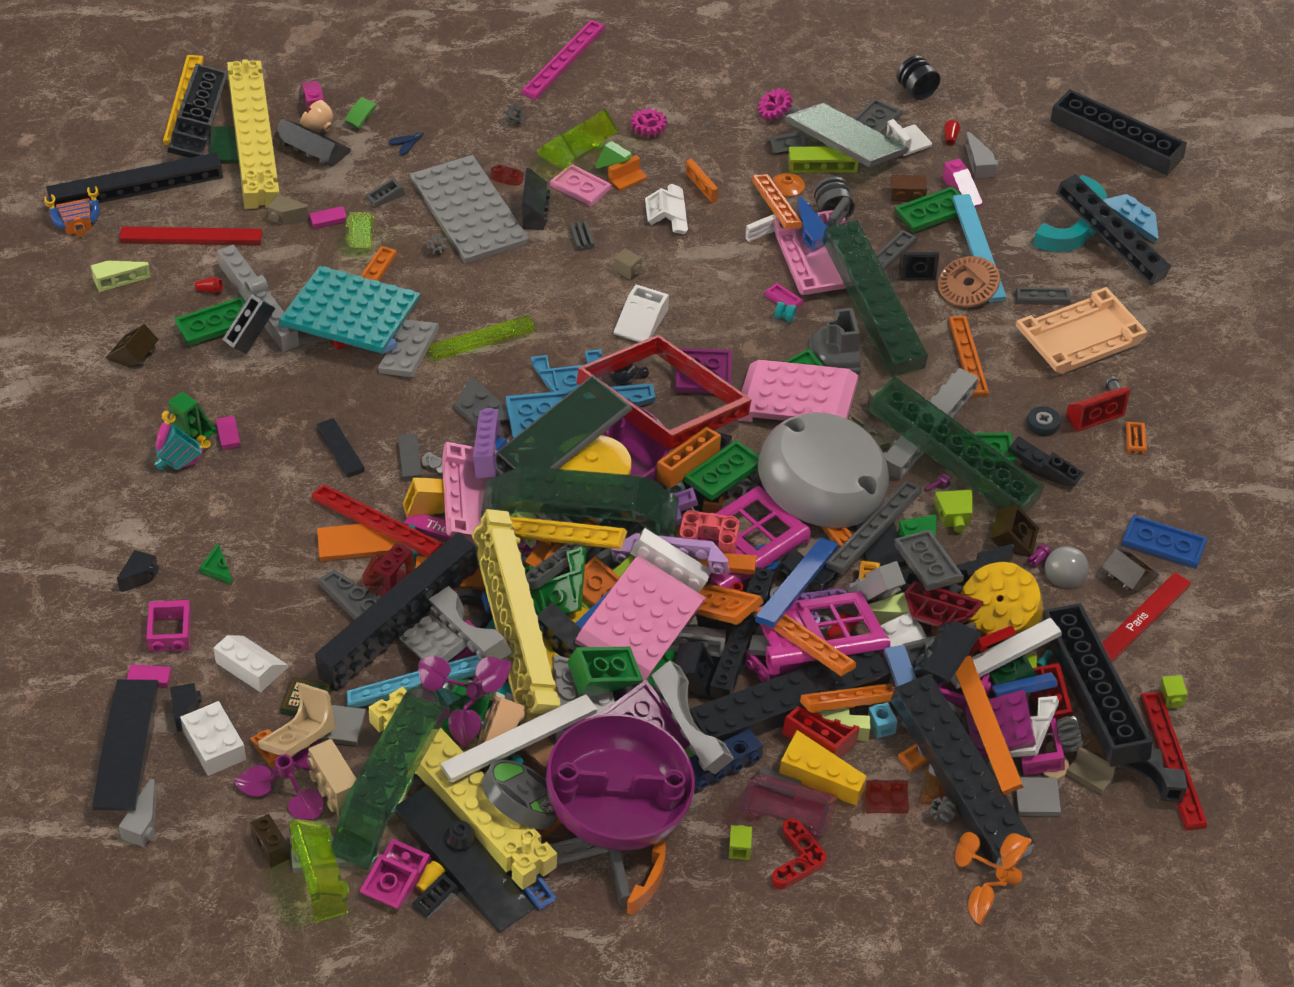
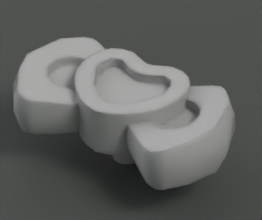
M427 452L422 457V465L424 467L430 466L437 469L439 474H443L442 458Z

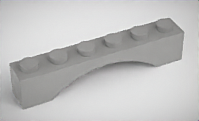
M449 586L429 599L432 605L430 610L436 618L439 617L445 626L448 625L452 632L467 643L469 649L473 653L476 652L480 660L486 657L503 659L512 653L505 638L496 629L476 628L463 621L465 609L458 594Z
M669 660L651 675L655 681L654 687L659 693H662L664 704L673 712L671 716L681 726L680 732L689 740V748L700 759L698 763L704 771L708 770L716 774L734 758L724 742L715 737L705 735L694 723L688 706L689 681L681 667Z

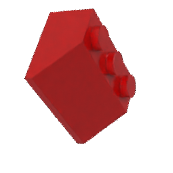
M1129 387L1115 388L1077 402H1072L1068 404L1066 419L1079 432L1125 416L1130 389Z

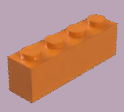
M708 427L702 429L657 462L656 480L669 488L675 486L684 479V475L720 451L721 435Z

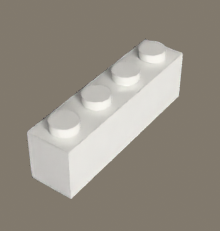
M646 528L636 539L630 552L635 557L641 556L698 593L707 583L711 573L708 567Z

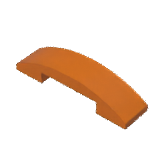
M665 839L654 845L652 863L655 865L645 886L635 885L627 901V914L632 915L641 909L657 891L665 869Z

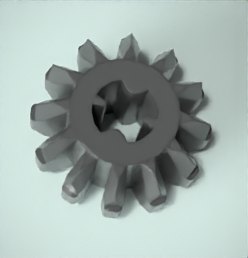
M1067 716L1057 720L1056 724L1063 750L1065 752L1078 751L1080 747L1083 748L1084 744L1077 718L1075 716Z

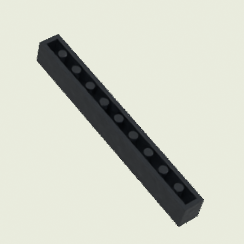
M216 152L46 186L49 202L53 201L51 194L55 196L54 206L56 208L58 204L88 198L91 201V197L87 192L88 187L92 194L96 192L95 186L97 187L99 195L96 197V200L99 203L222 179L223 173L222 165Z

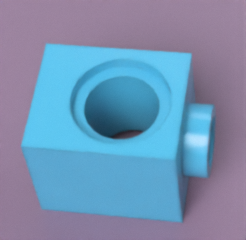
M889 703L876 704L869 707L870 726L876 739L896 734L897 719Z

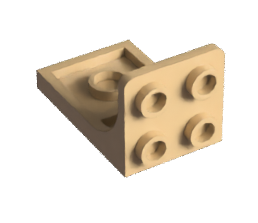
M306 684L299 685L300 705L297 714L289 723L259 740V749L279 756L286 754L293 757L295 753L309 747L310 744L336 729L329 693Z

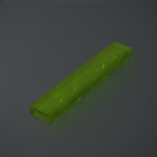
M529 315L431 343L428 351L432 359L436 361L535 331V325Z

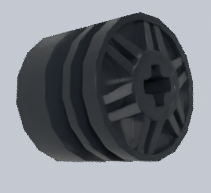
M918 55L905 60L900 65L896 75L898 83L916 100H923L931 96L937 90L941 80L940 74L923 57Z

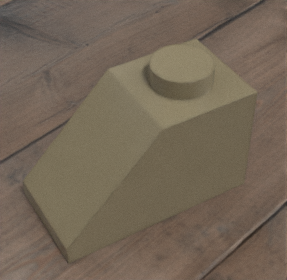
M279 194L267 207L269 220L282 225L309 219V207L307 204Z

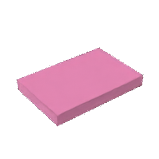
M573 164L568 165L550 181L551 187L590 207L612 189V184Z

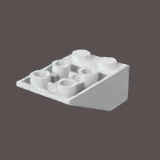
M636 284L628 295L614 334L637 342L651 338L668 311L669 295Z

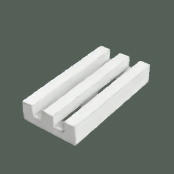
M773 214L746 225V240L750 242L775 232L774 219H778L776 215Z

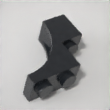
M1152 749L1150 760L1119 765L1132 769L1150 780L1158 790L1161 801L1183 802L1187 790L1185 771L1164 768L1160 749Z

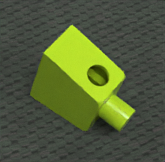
M972 490L935 493L934 507L944 527H954V531L960 533L965 531V526L971 524Z

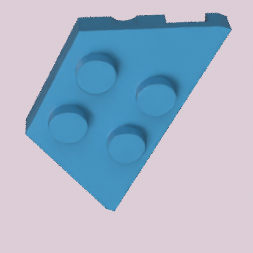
M1128 194L1103 200L1132 229L1151 242H1156L1158 239L1156 213L1149 207L1144 206Z

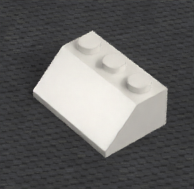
M227 635L213 648L215 661L218 665L260 693L288 668L286 663L245 636Z

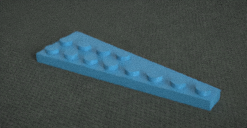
M652 383L610 387L634 405L643 406L655 402ZM573 390L506 396L505 401L512 439ZM589 392L584 395L586 400L597 399Z

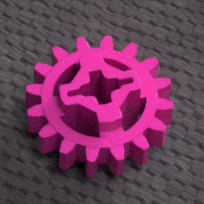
M778 88L776 91L772 89L770 93L766 92L765 97H761L762 101L758 102L759 106L757 109L765 120L770 119V121H773L774 118L779 120V116L784 117V113L789 112L788 108L793 106L791 104L793 99L785 88L782 90Z
M642 108L641 112L637 110L636 114H632V130H635L636 134L641 133V136L647 135V137H650V135L656 137L657 133L661 135L662 131H666V115H663L662 111L657 112V109L651 110V108H648V110Z

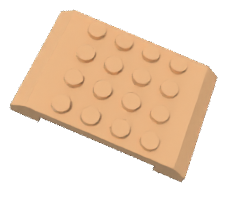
M1107 287L1092 292L1091 298L1038 318L1030 315L1016 321V327L1055 372L1061 374L1136 346L1147 336V330Z

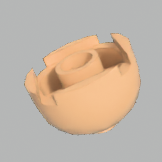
M318 100L310 106L311 110L308 113L304 112L300 119V125L309 129V131L322 133L329 131L332 127L333 112L326 102Z

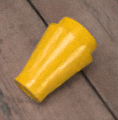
M435 861L427 864L418 883L415 885L416 889L423 893L442 873L446 872L445 869Z

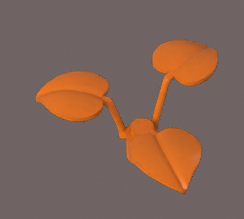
M966 832L961 836L955 851L957 865L967 867L972 859L975 858L997 869L996 877L1000 880V882L984 883L982 887L976 886L972 890L968 900V909L976 923L983 925L984 919L993 904L994 891L990 886L1006 887L1007 884L1017 886L1021 882L1022 871L1017 869L1015 865L1032 840L1016 833L1008 835L1001 846L1000 854L1003 857L1001 859L1003 865L999 866L975 854L980 846V841L976 834Z

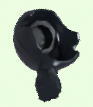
M630 364L609 373V377L616 384L626 385L633 381L636 376H648L649 370L646 366L637 368Z

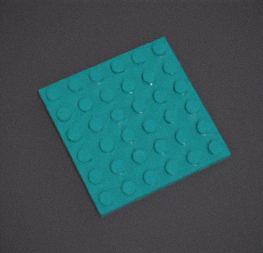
M319 266L280 317L279 325L382 354L419 301L420 293L414 292L411 289H403L395 285L381 283L377 280L366 279L362 276L348 274L344 271Z

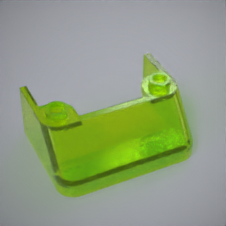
M604 108L566 133H562L537 149L536 152L539 157L558 168L563 167L565 169L572 165L571 161L594 147L598 149L605 145L604 141L619 132Z
M303 819L288 821L292 852H297L309 891L313 921L318 922L348 913L346 895L350 894L347 881L343 882L329 840L332 838L329 825L325 826L324 822Z

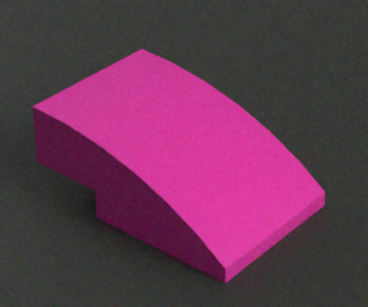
M392 838L384 854H380L360 889V893L398 910L416 889L415 885L418 883L426 865L432 862L430 855Z

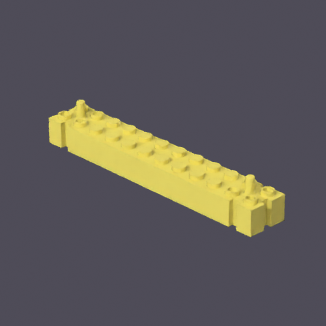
M245 59L242 60V64L239 61L227 62L244 208L256 209L259 208V205H265V208H267L279 194V186L261 61H248Z
M487 509L481 518V525L477 524L474 529L472 538L475 547H478L476 554L495 628L505 638L512 652L506 656V660L511 662L508 679L514 702L525 706L524 718L520 722V725L560 707V698L557 692H554L556 683L552 677L551 665L547 658V649L544 647L542 631H540L538 616L534 609V601L531 598L529 583L525 576V568L521 561V552L517 546L520 544V537L514 535L512 530L513 523L510 520L508 511Z
M404 687L389 694L388 701L381 699L369 706V722L378 732L384 730L385 740L461 821L469 824L474 831L475 837L505 872L512 871V879L522 890L536 882L537 874L540 873L542 876H545L557 868V852L547 842L541 844V835L534 828L512 820L489 801L481 786V779L484 774L480 769L459 780L450 782L441 769V763L464 752L418 703L413 704L412 696Z

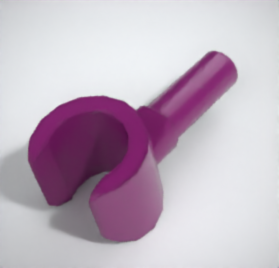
M941 474L937 481L925 487V490L929 491L939 485L947 488L951 485L949 481L951 478L946 474Z

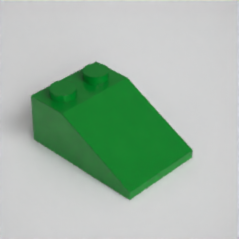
M630 646L577 647L567 661L579 696L585 694L587 696L601 695L639 684L643 681Z

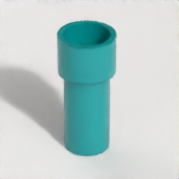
M1046 650L1042 657L1038 659L1037 667L1047 665V662L1053 656L1050 650Z

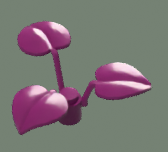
M437 656L423 658L418 664L420 681L426 689L437 691L444 686V682L466 687L467 695L472 698L463 707V711L454 710L448 720V727L453 738L459 744L469 747L480 732L481 719L475 711L467 709L473 703H477L479 698H484L488 693L496 692L503 686L509 675L511 662L495 657L483 658L476 667V676L480 681L464 683L446 678L451 672V667L445 659Z
M321 739L316 740L309 747L295 753L293 757L286 754L278 756L275 761L276 767L273 768V775L266 766L257 765L234 778V783L244 794L251 797H262L271 791V782L275 781L277 773L283 778H290L298 795L289 801L288 809L290 814L299 820H315L323 812L324 803L322 796L317 790L312 788L306 789L301 793L293 774L295 772L294 767L299 770L302 767L305 770H311L307 758H309L308 749L322 743Z

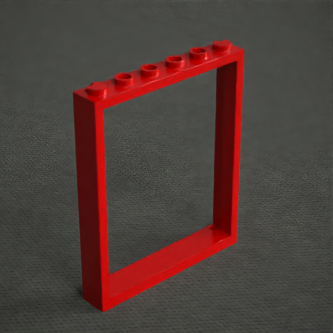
M659 334L578 368L576 383L581 385L592 375L599 378L657 354L727 404L669 430L610 388L632 407V410L624 418L669 451L679 447L705 427L714 431L749 415L752 399ZM595 388L589 391V393L615 412L621 411Z

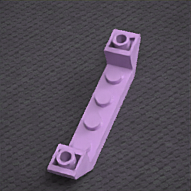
M639 533L626 538L622 549H611L614 562L622 563L632 555L630 552L640 535ZM658 536L692 558L708 559L709 571L711 573H730L728 559L713 541Z

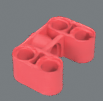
M694 510L684 513L680 527V538L718 540V548L722 553L735 554L739 537V520L736 517Z

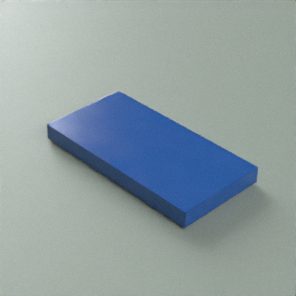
M1133 515L1121 546L1197 569L1208 538Z

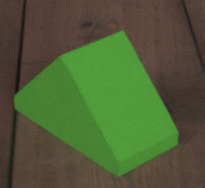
M610 141L604 146L596 163V168L627 161L632 157V153Z

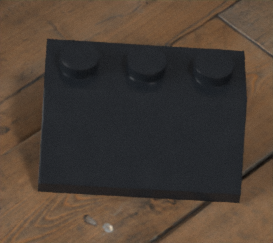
M526 168L522 200L523 229L544 230V223H548V213L546 211H549V201L547 200H550L551 189H547V181L530 168Z
M954 620L943 622L938 627L937 635L926 645L927 650L917 658L915 662L917 665L913 669L920 677L931 674L936 684L950 682L981 635L979 631Z

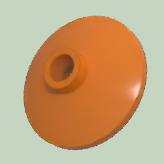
M783 173L772 179L784 197L798 196L805 188L803 179L795 174Z

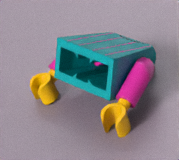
M164 411L162 413L164 423H161L155 443L157 456L159 457L154 462L156 467L163 470L166 466L170 465L175 470H179L182 467L196 464L204 452L203 448L210 447V441L205 440L206 437L202 435L194 440L174 424L170 426L169 424L176 420V416L171 414L170 419H167L169 411Z

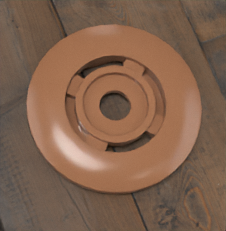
M967 256L952 261L942 270L938 278L940 295L946 302L957 307H974L985 303L994 296L1000 285V275L996 266L991 261L977 256ZM966 279L974 280L972 285H964Z

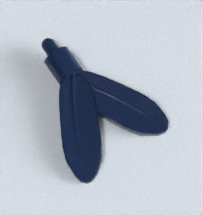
M424 132L396 137L389 140L388 144H403L399 153L400 155H405L411 150L415 142L422 138L421 136L424 135Z

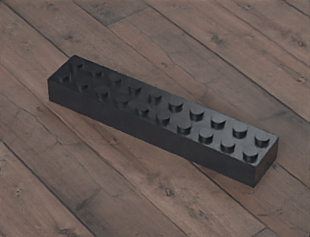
M457 533L315 653L318 677L325 683L332 684V688L335 691L341 686L346 685L352 676L361 672L366 664L376 659L381 651L390 647L395 639L402 636L410 626L416 624L424 614L431 611L432 605L429 601L431 597L448 586L452 590L458 588L465 578L472 576L476 572L475 544Z
M1082 603L1043 610L1042 622L1051 618L1061 630L1062 635L1049 643L1110 767L1150 760L1153 741Z
M877 650L846 655L856 662V668L843 676L838 675L823 663L817 662L690 709V714L700 731L722 742L749 728L755 736L784 726L786 716L797 706L805 708L800 703L801 695L889 684L891 672Z
M931 674L895 687L891 697L892 704L929 765L934 769L935 775L952 800V803L956 805L955 808L969 831L978 836L980 841L979 847L986 859L999 866L1003 865L1001 863L1003 857L1000 854L1001 846L1005 838L1012 833L1032 840L1021 859L1029 856L1035 844L1034 840L1006 795L1003 794L1000 785Z

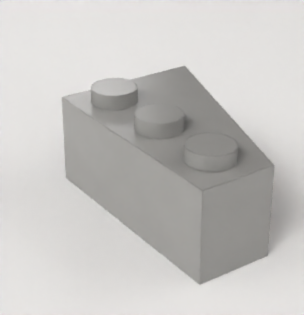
M895 561L876 568L866 574L867 578L863 580L858 578L856 582L850 583L846 587L848 593L861 591L867 603L894 596L896 592L901 591L900 587L905 584V580L898 562Z

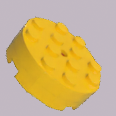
M997 562L981 567L966 582L961 592L962 595L981 600L984 603L978 612L967 620L968 624L976 623L977 631L981 633L980 636L1008 626H1013L1015 635L1037 625L1043 614L1042 595L1036 579L1031 573L1014 563Z

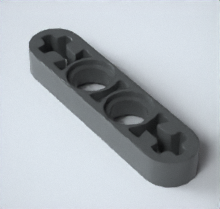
M565 544L525 574L529 583V589L541 587L569 566L568 557L560 559L563 556H567L566 552L579 547H585L587 553L590 549L589 546Z

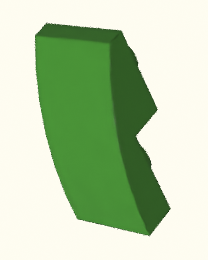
M361 97L344 119L345 123L360 129L366 118H370L377 104Z

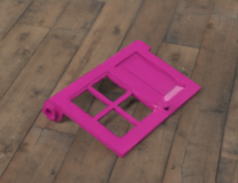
M759 485L715 513L725 516H734L740 513L753 524V526L739 534L735 554L757 555L756 567L765 568L802 542L807 545L810 543V528L795 516L782 509ZM757 500L772 512L759 522L743 510ZM775 516L790 528L777 538L761 526ZM755 529H759L771 540V542L759 550L753 548L743 539V537ZM698 538V540L713 541L718 547V540ZM711 573L713 576L710 577V584L731 589L732 583H742L753 576V574Z
M861 591L809 600H798L785 613L824 641L826 640L819 628L839 625L845 638L827 640L826 642L845 655L880 650L882 656L885 657L884 649L890 647L889 636L885 635ZM854 603L860 616L841 619L834 606ZM829 607L836 620L816 623L810 610ZM864 621L870 634L850 636L844 624ZM760 624L770 646L766 647V663L771 675L779 674L780 666L817 660L772 628Z

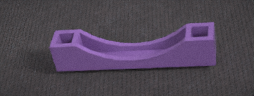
M485 408L479 411L473 454L476 479L496 476V438L500 437L501 434L498 409Z

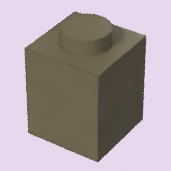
M627 249L622 250L614 257L615 272L630 280L641 272L642 257Z

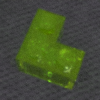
M349 212V216H346V226L349 227V233H346V244H349V248H372L374 214L371 212Z

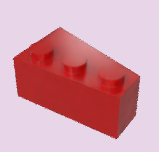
M1060 664L1033 668L1036 676L1052 672L1057 680V686L1054 688L1030 693L1029 698L1037 709L1038 698L1057 696L1059 704L1053 716L1056 719V723L1057 720L1063 719V717L1073 716Z
M799 706L786 716L783 735L792 740L798 730L839 758L845 755L857 742L859 726L853 725V727L841 724V720L835 719L832 721L823 718V714L809 712L807 709Z

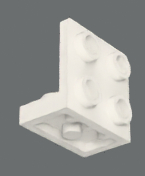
M894 119L888 121L886 136L909 148L908 152L903 154V156L932 146V142L916 125L902 128Z

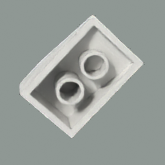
M910 612L880 625L885 635L889 636L890 647L927 638L918 621L912 619Z

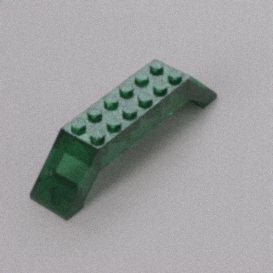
M520 466L485 482L481 518L487 509L508 511L509 515L518 511L636 521L655 530L656 533H672L675 535L679 497L638 475Z
M422 683L405 693L347 794L329 854L367 871L369 870L378 853L387 822L443 722L454 710H458L464 696L443 687L437 691H430Z

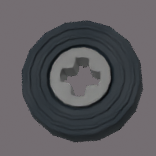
M1035 407L1027 416L1029 430L1037 435H1053L1060 427V415L1050 407Z

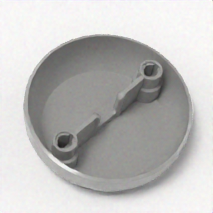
M811 412L791 417L777 425L770 432L759 453V477L769 496L789 514L817 526L842 528L865 522L882 505L888 490L889 470L880 446L861 426L838 415Z

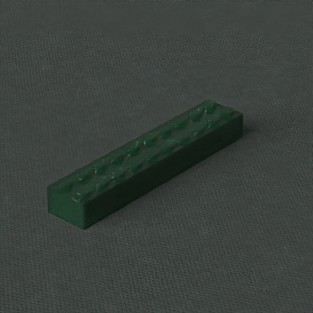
M854 220L826 227L822 242L891 377L924 369L928 353L859 221Z
M896 376L890 379L872 396L868 407L869 412L1000 509L1017 504L1026 513L1039 500L1045 487L1043 484Z

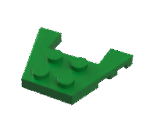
M579 547L566 552L570 567L569 573L552 578L537 589H529L538 614L552 602L566 615L581 611L586 561L585 547ZM531 565L524 567L525 574L534 567Z

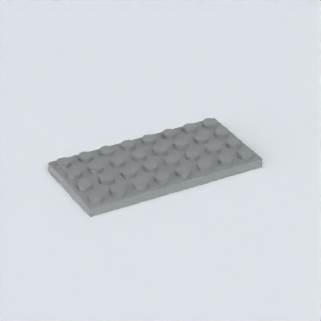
M473 155L410 174L412 183L464 264L529 244L528 236Z

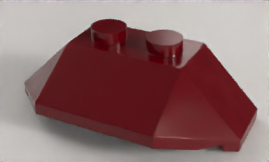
M915 580L904 592L912 619L939 627L943 622L953 620L963 624L972 618L984 604L981 600L942 588L926 591L921 582Z

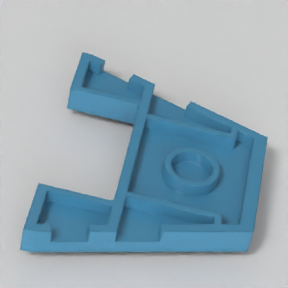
M601 349L585 351L587 364L602 357ZM547 355L531 357V365L551 392L570 391L579 386L576 383L578 368L584 365L550 369Z

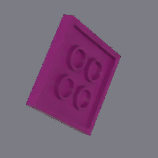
M679 348L731 385L732 350ZM676 368L675 392L712 394Z
M1025 690L989 699L1009 751L1036 745ZM966 705L965 711L970 739L982 758H988L970 708Z

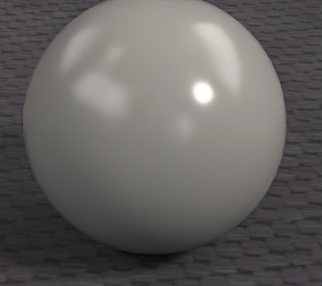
M1064 546L1055 549L1049 554L1045 562L1046 577L1051 583L1061 588H1075L1082 585L1089 573V564L1086 556L1074 547Z

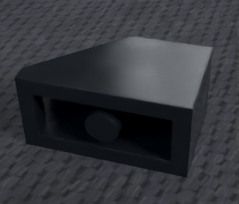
M134 550L117 577L119 591L125 592L150 583L159 571L156 556Z
M195 683L170 687L177 732L183 730L180 717L198 710V703H202L200 690L196 691Z

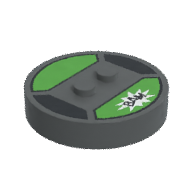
M496 760L489 766L481 779V786L486 797L499 811L512 820L535 829H548L555 824L558 816L549 802L546 791V779L523 764L510 760Z

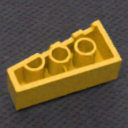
M798 730L781 760L779 771L780 774L800 780L802 785L857 806L864 792L867 778L866 775Z

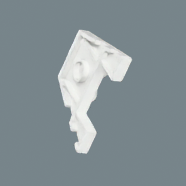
M1057 696L1038 698V716L1031 717L1036 745L1010 751L1012 757L1038 754L1059 704Z

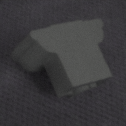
M853 308L835 310L834 320L828 321L827 326L819 328L812 334L809 339V349L823 366L850 369L858 374L861 373L859 354L860 332Z

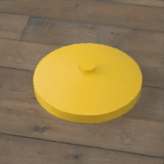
M590 435L571 439L562 445L559 450L566 455ZM600 435L554 472L558 483L570 493L583 497H601L617 491L627 482L631 474V457L627 449L620 442ZM554 457V464H555V463H556L557 461H559V460Z

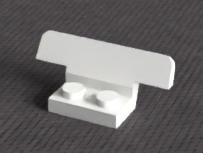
M670 184L667 186L668 191L661 188L645 198L647 220L651 225L666 217L672 221L673 232L679 234L687 232L684 195L681 187Z

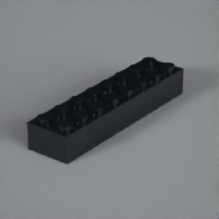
M1071 89L1052 108L1050 122L1162 174L1168 175L1184 158L1187 142Z

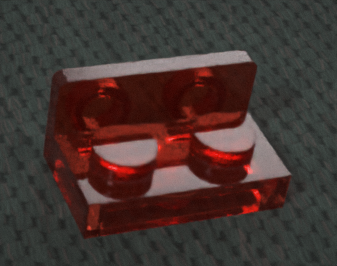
M899 779L867 780L865 786L866 813H908V781Z

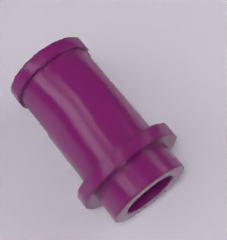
M1039 545L1037 551L1027 559V563L1031 565L1034 562L1031 567L1036 568L1044 559H1047L1051 553L1050 548L1047 545Z

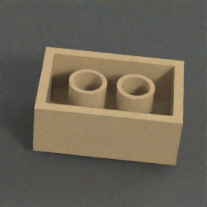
M332 739L309 748V758H307L311 768L309 775L311 780L319 785L318 790L321 796L327 798L330 811L335 812L340 819L362 809L359 782Z

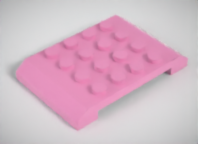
M834 210L817 212L825 225H828L829 216ZM845 217L836 230L831 233L830 242L815 251H812L804 242L801 228L785 229L778 219H774L776 238L800 295L872 283L870 273L867 267L863 266L845 226Z
M757 360L750 364L741 391L752 399L749 415L736 421L753 422L754 417L785 421L796 415L811 412L830 413L848 419L858 384V375L845 368Z
M446 442L442 455L446 533L449 536L459 533L466 539L473 540L472 533L477 524L481 525V518L487 509L503 511L509 496L516 495L496 476L476 479L473 461L474 447ZM509 455L520 465L519 455ZM520 538V544L517 546L518 548H524L526 542Z
M637 556L583 626L575 640V644L580 647L630 646L643 681L648 680L655 667L690 619L701 608L706 597L641 556Z

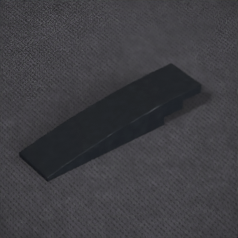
M195 64L177 116L168 153L188 158L204 154L228 71Z
M117 679L100 758L92 805L93 810L136 811L155 726L154 716L157 707L158 680Z
M428 785L393 807L394 813L407 825V831L420 844V849L424 853L429 854L432 861L439 863L446 872L444 874L459 887L460 892L499 933L534 910L533 905L476 837L472 845L465 849H455L448 845L445 839L446 830L454 822L461 820Z

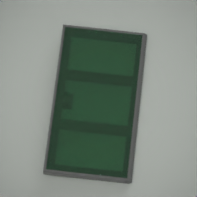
M825 103L786 115L785 122L868 167L906 154L909 150L908 147Z
M592 375L498 450L496 454L535 489L629 413L632 407Z

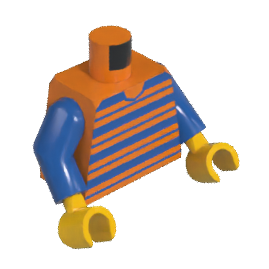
M95 186L96 192L93 194L90 193V188H87L91 201L88 198L58 204L56 208L54 206L55 196L51 194L52 202H48L45 196L44 204L50 208L49 213L54 225L65 229L67 234H76L78 237H82L86 234V231L92 230V224L96 222L100 215L99 202L96 200V197L99 195L97 187Z

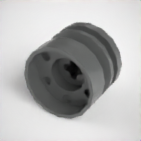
M831 176L822 179L813 189V196L819 212L834 210L842 198L847 197L850 202L849 212L845 219H848L853 214L855 202L846 180L842 177Z

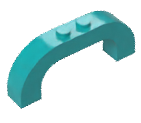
M1084 175L1079 177L1102 200L1107 199L1104 188L1098 182ZM1082 218L1074 226L1066 229L1055 228L1043 223L1035 232L1033 246L1051 252L1072 251L1081 247L1090 236H1094L1095 231Z

